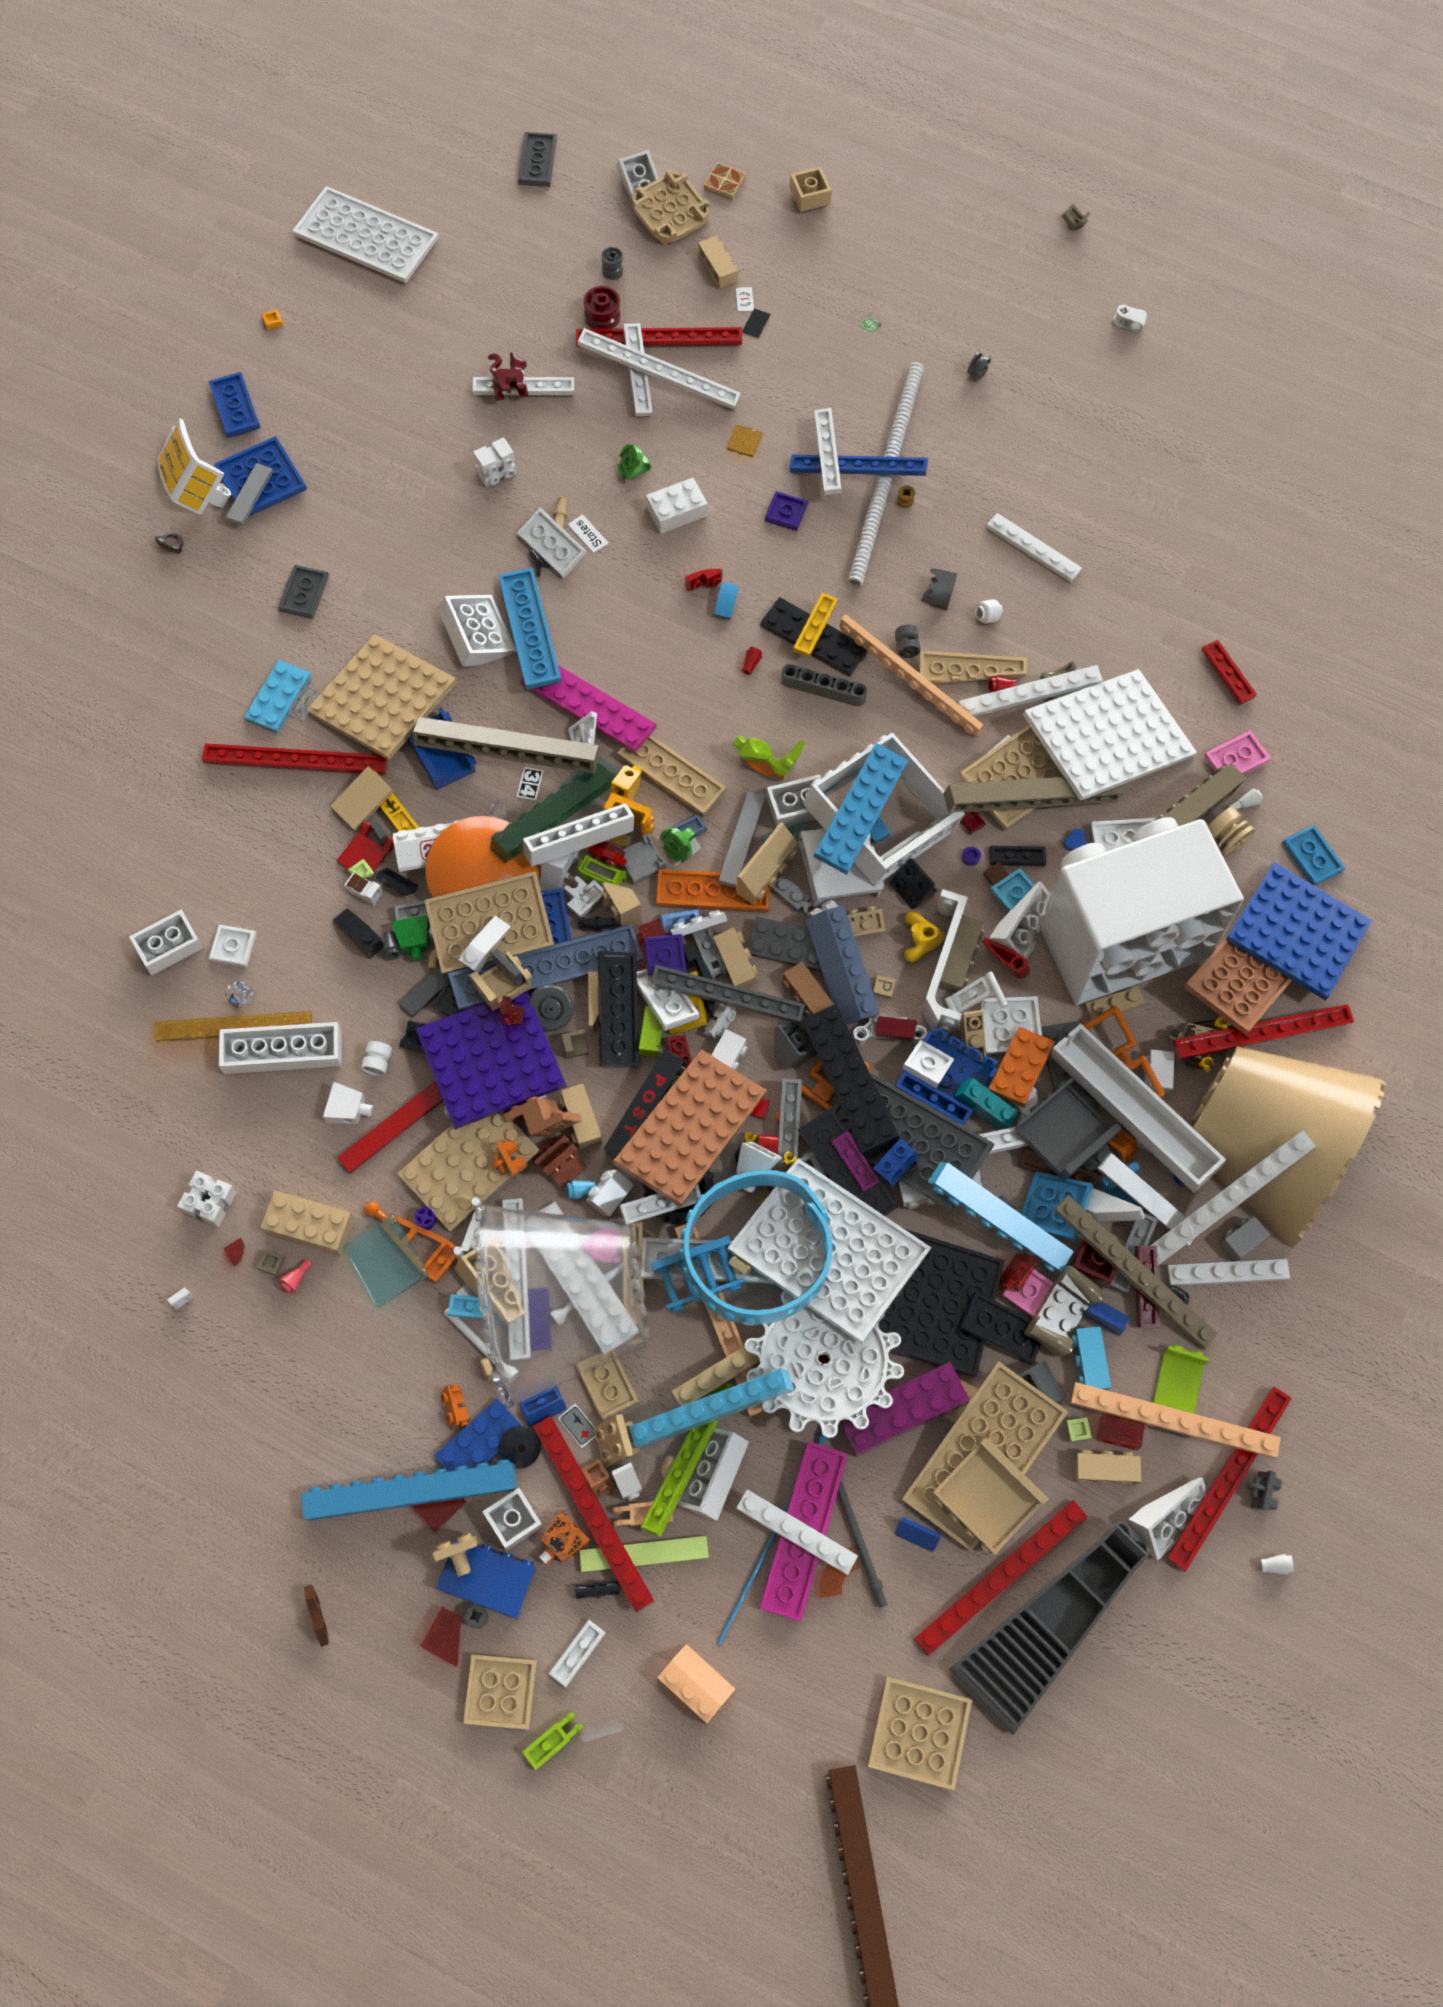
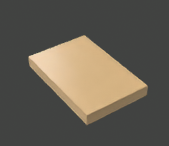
M367 766L336 799L331 807L357 831L394 790Z
M614 1349L605 1355L600 1352L576 1364V1368L602 1421L639 1403Z

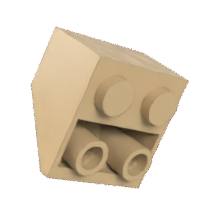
M607 882L603 883V891L601 893L604 899L602 902L607 910L610 909L612 912L611 917L616 919L613 922H617L620 927L642 920L641 904L632 889Z

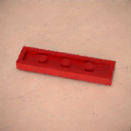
M1219 640L1203 646L1201 651L1238 703L1242 705L1254 699L1257 695Z

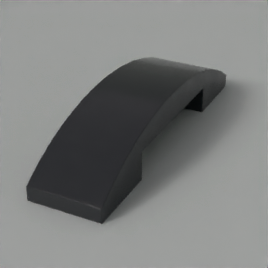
M683 944L685 961L688 968L696 966L701 977L713 980L707 965L700 955L687 944ZM703 999L709 1016L713 1017L715 1002Z

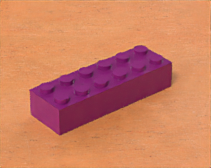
M948 1362L888 1391L887 1393L893 1399V1403L889 1408H881L875 1404L869 1405L866 1408V1415L869 1419L867 1428L859 1430L847 1419L840 1422L858 1457L969 1403L970 1399L952 1363Z

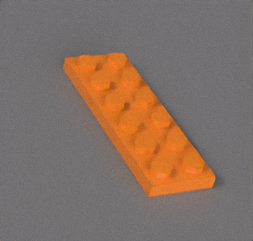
M659 869L656 906L769 912L770 887L766 889L764 898L761 901L758 900L753 905L736 894V888L718 884L721 872Z

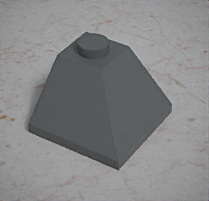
M792 1022L775 1027L774 1055L784 1070L796 1068L817 1055L811 1039L801 1023L796 1024Z

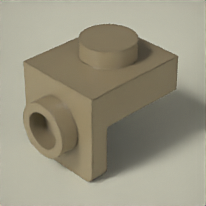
M1072 204L1061 217L1075 230L1078 227L1082 228L1088 222L1087 218L1090 216V213L1087 212L1083 215Z

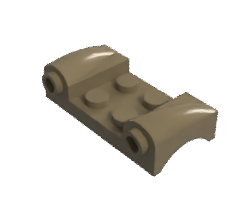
M1065 1266L1064 1270L1059 1273L1024 1334L1045 1346L1053 1356H1068L1074 1348L1072 1345L1073 1340L1070 1338L1088 1306L1097 1305L1102 1301L1104 1297L1102 1294L1103 1289L1073 1266Z

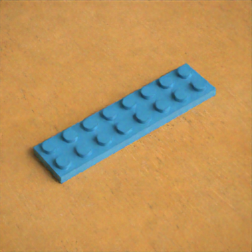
M533 568L498 575L526 690L562 682Z
M875 743L813 857L847 875L909 760Z

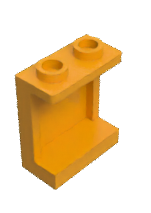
M611 793L604 806V811L626 803L634 815V826L641 828L642 836L648 833L652 835L655 827L653 825L652 809Z

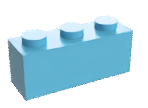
M1101 1326L1076 1329L1073 1335H1071V1339L1073 1340L1072 1345L1076 1350V1355L1074 1356L1075 1367L1079 1368L1080 1374L1078 1376V1383L1108 1391L1111 1388Z

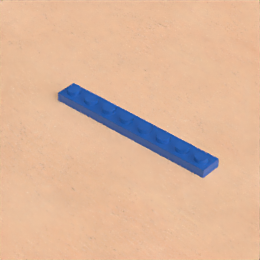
M792 454L789 467L790 472L822 473L820 455ZM837 455L840 474L927 475L928 458Z

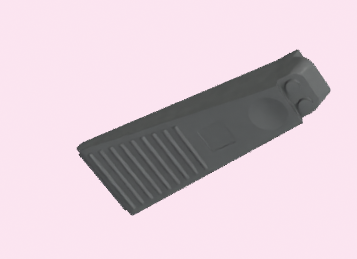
M1123 1521L1116 1522L1098 1541L949 1668L953 1673L952 1676L1006 1732L1009 1731L1014 1735L1133 1572L1149 1556L1148 1544L1128 1524Z

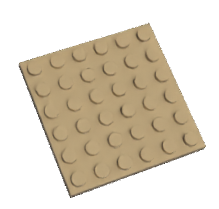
M374 634L306 711L314 718L390 760L413 734L418 718H427L455 686L457 680L446 672Z

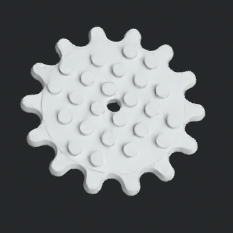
M783 1291L781 1294L783 1305L796 1299L786 1291ZM807 1306L786 1319L762 1324L765 1328L764 1336L761 1338H749L745 1342L746 1351L757 1355L760 1359L759 1366L747 1373V1381L780 1368L788 1370L795 1391L763 1402L762 1407L767 1413H773L780 1408L787 1409L791 1414L789 1427L794 1432H801L809 1421H816L821 1426L822 1434L826 1438H833L837 1434L838 1423L844 1419L850 1420L859 1430L867 1428L869 1419L866 1415V1408L872 1404L878 1405L881 1408H889L893 1403V1399L885 1391L884 1383L888 1379H900L904 1374V1368L900 1364L893 1363L888 1357L889 1351L898 1347L901 1343L899 1334L895 1332L884 1333L879 1329L877 1323L865 1341L860 1344ZM824 1354L829 1357L830 1361L822 1365L818 1357Z

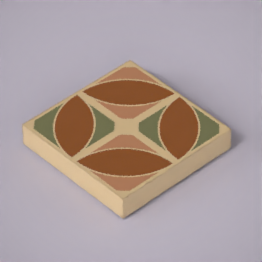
M717 162L705 181L703 189L733 199L746 178V173Z

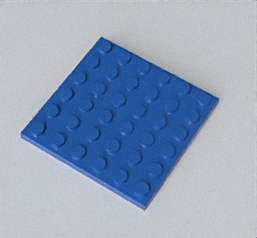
M1273 862L1226 940L1326 1001L1372 920Z

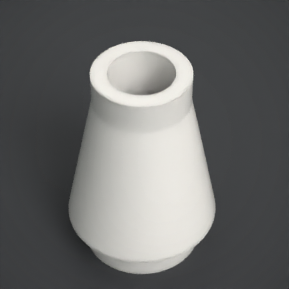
M1281 1554L1261 1559L1262 1572L1282 1575L1294 1573L1292 1556Z

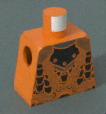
M561 1511L541 1539L547 1548L539 1555V1558L546 1565L555 1557L564 1563L589 1545L591 1541Z

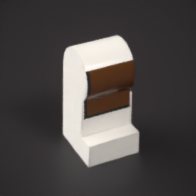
M352 873L344 884L346 890L372 906L375 905L383 893L379 884L363 879L355 873Z

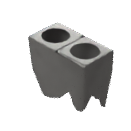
M931 568L930 572L935 577L931 579L933 583L929 585L930 589L923 594L921 601L947 610L957 573Z

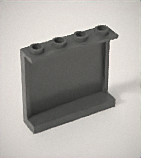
M1073 1078L1067 1082L1063 1080L1056 1087L1057 1091L1054 1093L1050 1091L1042 1099L1044 1102L1041 1104L1037 1102L1029 1110L1030 1114L1027 1116L1023 1114L1016 1121L1018 1125L1014 1129L1064 1182L1122 1130L1118 1123L1111 1126L1071 1086Z

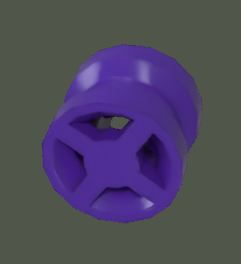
M422 1207L416 1211L415 1221L418 1226L431 1230L436 1225V1216L432 1209Z

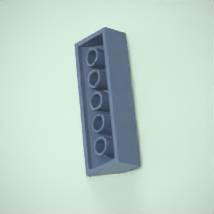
M841 905L827 909L805 919L830 999L833 1004L837 1003L847 1026L878 1016L880 1013L845 906Z

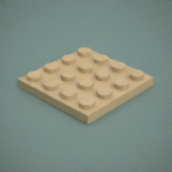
M886 1677L867 1767L955 1791L972 1699Z

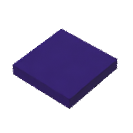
M775 491L765 516V522L798 531L808 505V500Z
M682 934L644 937L648 976H653L656 965L686 972Z

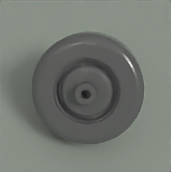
M546 984L535 989L530 995L529 1004L533 1005L544 1031H557L570 1022L574 1012V1005L570 994L564 988L555 984Z

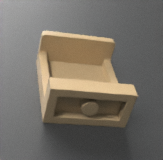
M510 952L506 953L507 959L522 973L523 983L520 986H517L497 966L482 975H479L477 971L470 974L472 985L492 1011L532 988L530 972L527 969H523L519 958L516 955L513 957Z

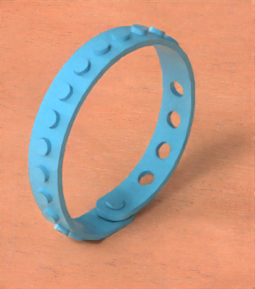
M755 1170L734 1175L729 1179L716 1183L709 1191L702 1194L696 1201L694 1209H690L686 1217V1221H688L687 1226L682 1228L680 1240H684V1247L680 1248V1260H684L685 1266L682 1268L684 1277L689 1279L693 1293L700 1297L705 1306L724 1319L749 1326L777 1322L801 1311L810 1304L822 1289L830 1268L833 1250L831 1233L827 1224L829 1217L814 1192L798 1177L776 1170ZM754 1186L780 1187L799 1196L805 1202L806 1215L819 1232L825 1251V1266L814 1285L801 1297L788 1304L767 1310L741 1309L720 1300L698 1277L689 1253L691 1233L702 1213L723 1196Z

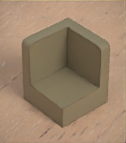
M585 1030L562 1034L567 1059L589 1054Z

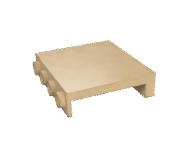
M987 1437L972 1450L933 1492L936 1495L933 1499L942 1508L946 1505L951 1510L949 1515L957 1523L962 1521L967 1526L964 1530L973 1539L977 1536L983 1542L980 1546L989 1555L991 1552L997 1555L998 1551L1049 1499Z

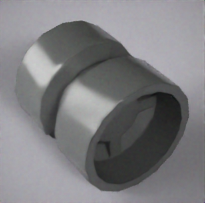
M608 247L602 251L601 255L602 272L607 279L616 280L623 275V254L617 247Z
M910 624L902 625L895 630L899 657L912 658L920 653V642L916 626Z

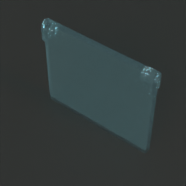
M390 1214L344 1246L377 1308H380L429 1275L395 1214Z

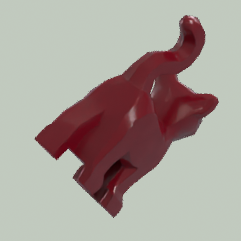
M511 352V369H497L502 364L501 357L495 353L488 355V360H495L490 366V372L494 381L496 401L504 400L502 392L506 391L510 394V388L513 387L517 389L520 398L528 397L527 385L524 384L525 375L523 372L527 367V362L514 357Z

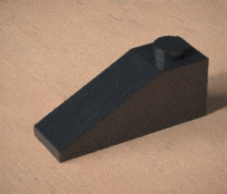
M348 908L333 920L369 959L383 949V942L378 934Z

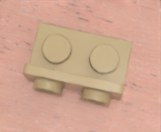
M876 905L865 907V911L858 912V909L847 910V916L854 937L886 931L882 908H876Z

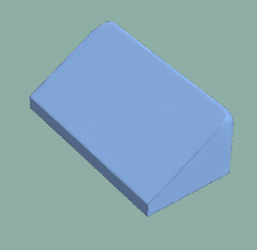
M693 908L661 914L660 919L664 934H670L669 929H672L674 924L684 922V924L690 923L692 918L699 916L698 909Z

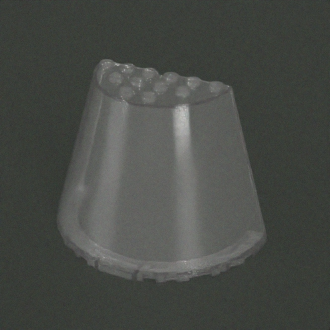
M480 1205L477 1208L475 1220L476 1222L480 1221V1228H475L474 1251L477 1253L475 1268L481 1317H484L485 1328H483L487 1354L489 1360L496 1366V1369L492 1370V1376L498 1395L502 1396L501 1402L504 1407L511 1408L647 1345L650 1331L649 1326H645L644 1318H647V1309L641 1298H645L644 1287L639 1279L642 1278L641 1266L637 1262L639 1249L636 1241L634 1242L633 1238H637L635 1226L631 1224L626 1225L624 1222L492 1205Z

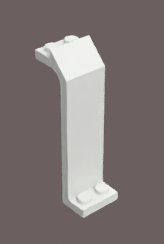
M944 889L941 891L936 912L943 916H952L953 919L925 999L922 1014L933 1032L938 1027L948 1034H955L962 1013L938 1005L935 1000V994L968 897Z

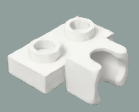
M576 876V888L566 885L564 892L571 899L567 907L580 918L585 916L603 899L601 893L603 888L595 880L587 886L580 877Z

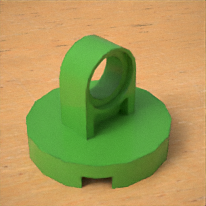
M627 444L622 448L619 454L621 463L617 465L618 473L622 478L634 480L639 473H645L650 470L649 458L642 455L640 447Z
M668 827L660 834V841L663 840L664 843L662 848L672 860H681V863H683L692 855L690 842L696 836V833L690 827L683 832L674 827Z

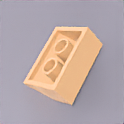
M687 1644L658 1676V1680L706 1724L735 1690Z

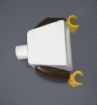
M747 1132L745 1134L746 1141L742 1142L735 1153L736 1173L739 1175L755 1170L784 1172L788 1165L792 1166L798 1158L795 1156L792 1160H789L792 1152H786L784 1155L785 1160L783 1161L781 1156L758 1145L759 1137L757 1134L753 1136L751 1132ZM756 1186L744 1188V1190L754 1192Z

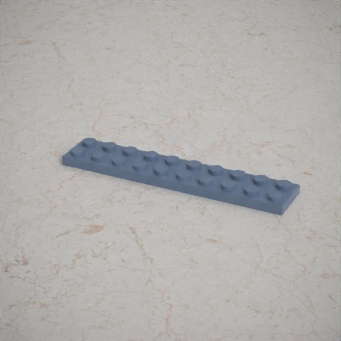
M630 924L615 928L614 930L600 932L559 943L548 948L517 955L522 964L521 967L527 969L532 976V979H530L532 988L528 989L527 992L534 991L542 985H556L586 977L588 972H598L599 951L633 952L637 954V962L643 961L633 925ZM493 961L485 963L478 974L482 975L496 965ZM470 968L448 973L458 1011L485 1003V1000L472 985L470 974L474 971Z

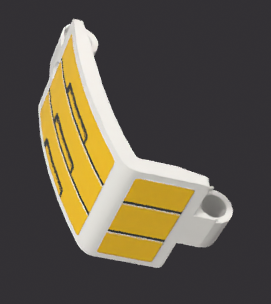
M179 418L176 425L170 431L158 457V468L163 485L173 502L199 515L203 513L208 502L222 508L231 495L230 490L224 484H219L223 478V472L198 459L190 443L184 421Z

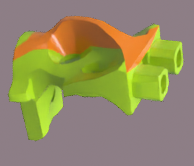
M738 735L732 745L740 750L738 754L754 770L766 776H777L784 780L795 765L806 743L798 741L793 749L781 759H776L773 756L770 746L765 741L756 738L746 739Z

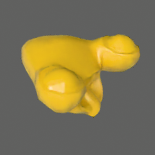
M910 911L905 915V923L911 926L910 931L916 946L906 949L904 957L908 962L913 963L919 961L926 953L939 947L946 939L943 931L927 921L920 913Z

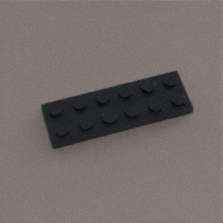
M779 597L762 619L760 626L795 645L811 614ZM827 624L811 655L850 677L866 656L868 650L856 644L850 636Z
M599 951L600 1066L639 1067L637 954L633 952Z
M831 1108L797 1130L833 1182L884 1216L898 1208V1205L881 1180L865 1192L861 1190L831 1143L832 1140L846 1132V1129Z

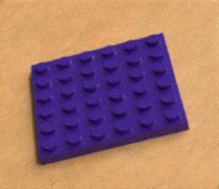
M527 991L495 1011H492L485 1002L416 1028L454 1129L508 1110L515 1105L526 1103V1100L529 1098H539L567 1087L533 1005L529 1004L530 997Z

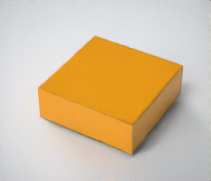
M277 309L261 314L267 330L283 326Z

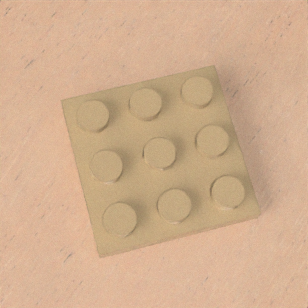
M471 1655L463 1724L529 1730L537 1660Z

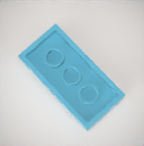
M278 660L245 714V721L278 734L310 680L311 673Z

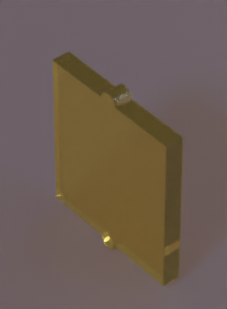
M736 425L727 450L736 452L739 455L743 454L754 457L763 432L753 430L751 427L746 428Z

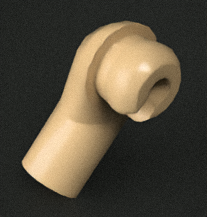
M436 947L429 953L428 970L435 971L438 968Z
M667 1455L663 1460L660 1472L664 1480L676 1455Z

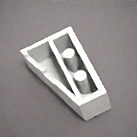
M580 850L539 864L541 866L540 887L548 890L562 888L563 879H568L569 873L567 871L571 864L575 863Z

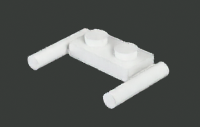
M992 971L944 999L950 1010L959 1013L968 1010L995 994L1001 1009L1008 1007V1003Z
M477 1197L472 1199L475 1212L461 1248L457 1246L453 1250L458 1261L461 1256L477 1248L479 1242L477 1237L479 1233L483 1232L485 1227L483 1219L484 1209Z

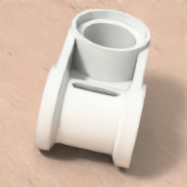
M1120 305L1117 308V315L1113 319L1114 325L1136 333L1143 331L1147 313L1141 309Z

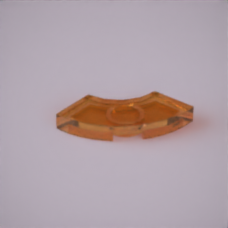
M855 1547L848 1548V1550L856 1554ZM857 1559L850 1572L859 1569ZM828 1564L820 1581V1598L841 1595L842 1584L847 1575Z

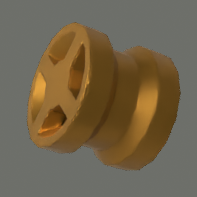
M908 485L899 488L897 497L899 506L908 508L913 505L915 497L914 488Z

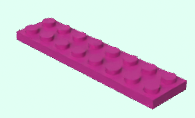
M559 665L558 668L562 682L530 689L579 720L591 711L597 713L596 730L634 753L637 752L657 728L656 723ZM524 678L520 680L521 685L525 686Z
M807 1441L787 1513L825 1536L848 1454ZM780 1536L759 1609L801 1622L819 1558Z

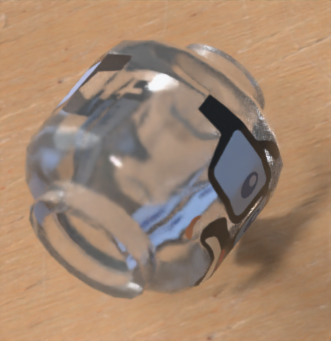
M235 981L232 985L227 986L225 996H227L229 1004L244 1009L253 1004L256 992L251 985Z

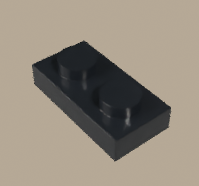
M388 867L379 871L376 879L381 881L383 885L397 890L399 894L404 896L416 892L418 888L417 884Z

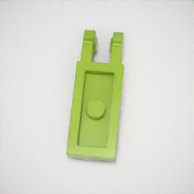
M573 1712L559 1723H555L522 1752L535 1770L539 1769L571 1741L570 1739L583 1728L581 1723L577 1724L568 1734L562 1729L563 1726L571 1722L575 1717Z

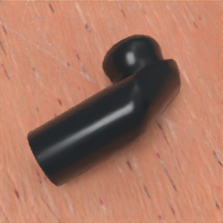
M1178 1286L1168 1287L1186 1305L1189 1303L1188 1299L1190 1297L1188 1292Z

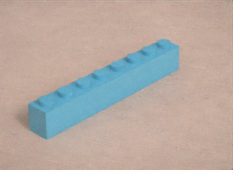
M940 1162L929 1179L928 1183L933 1186V1191L940 1195L945 1194L948 1196L950 1203L965 1208L964 1212L969 1216L978 1217L983 1226L989 1229L992 1227L996 1230V1235L1002 1239L1012 1241L1011 1245L1020 1251L1022 1249L1025 1250L1030 1259L1042 1262L1044 1264L1043 1268L1052 1273L1064 1270L1074 1253L1073 1250L951 1164Z
M780 1368L631 1425L629 1429L634 1446L645 1448L795 1390L788 1370Z

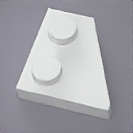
M591 711L568 728L571 741L594 744L597 713Z

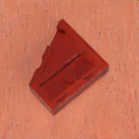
M442 1606L420 1645L422 1648L456 1667L459 1655L461 1616Z

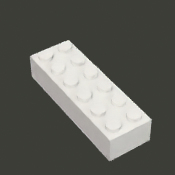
M338 1022L221 1029L219 1037V1067L224 1074L342 1067L341 1028Z

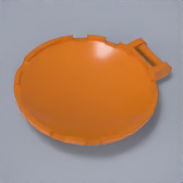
M477 816L452 824L436 838L427 856L425 873L428 889L434 898L535 871L539 880V864L531 867L523 854V839L527 838V836L516 826L502 819Z

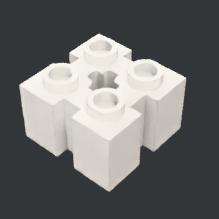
M505 438L493 442L492 446L488 448L484 446L473 451L474 459L477 463L475 464L476 472L486 488L496 485L502 477L506 479L517 474L516 465L514 464V452Z
M196 1170L189 1183L192 1190L190 1193L184 1192L177 1207L183 1213L194 1218L200 1216L204 1222L219 1228L226 1214L223 1208L225 1204L231 1205L237 1191L232 1185L221 1180H217L215 1183L211 1176Z

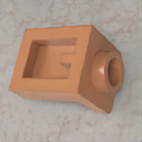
M600 1459L581 1469L597 1498L608 1494L615 1488Z

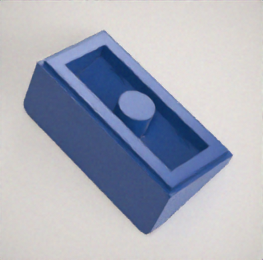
M557 1386L519 1404L530 1427L549 1416L553 1417L567 1410Z
M904 1517L900 1519L895 1531L896 1536L931 1552L935 1550L941 1538L939 1533Z

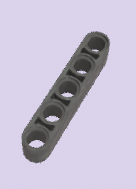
M787 664L782 668L781 682L786 687L854 706H862L866 701L867 688L862 683L793 664Z

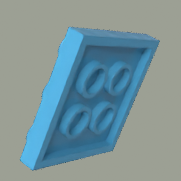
M1036 1171L1021 1215L1052 1236L1076 1241L1078 1233L1059 1217L1054 1210L1063 1198L1069 1195L1086 1211L1094 1186L1092 1183L1069 1178L1064 1182L1059 1176Z

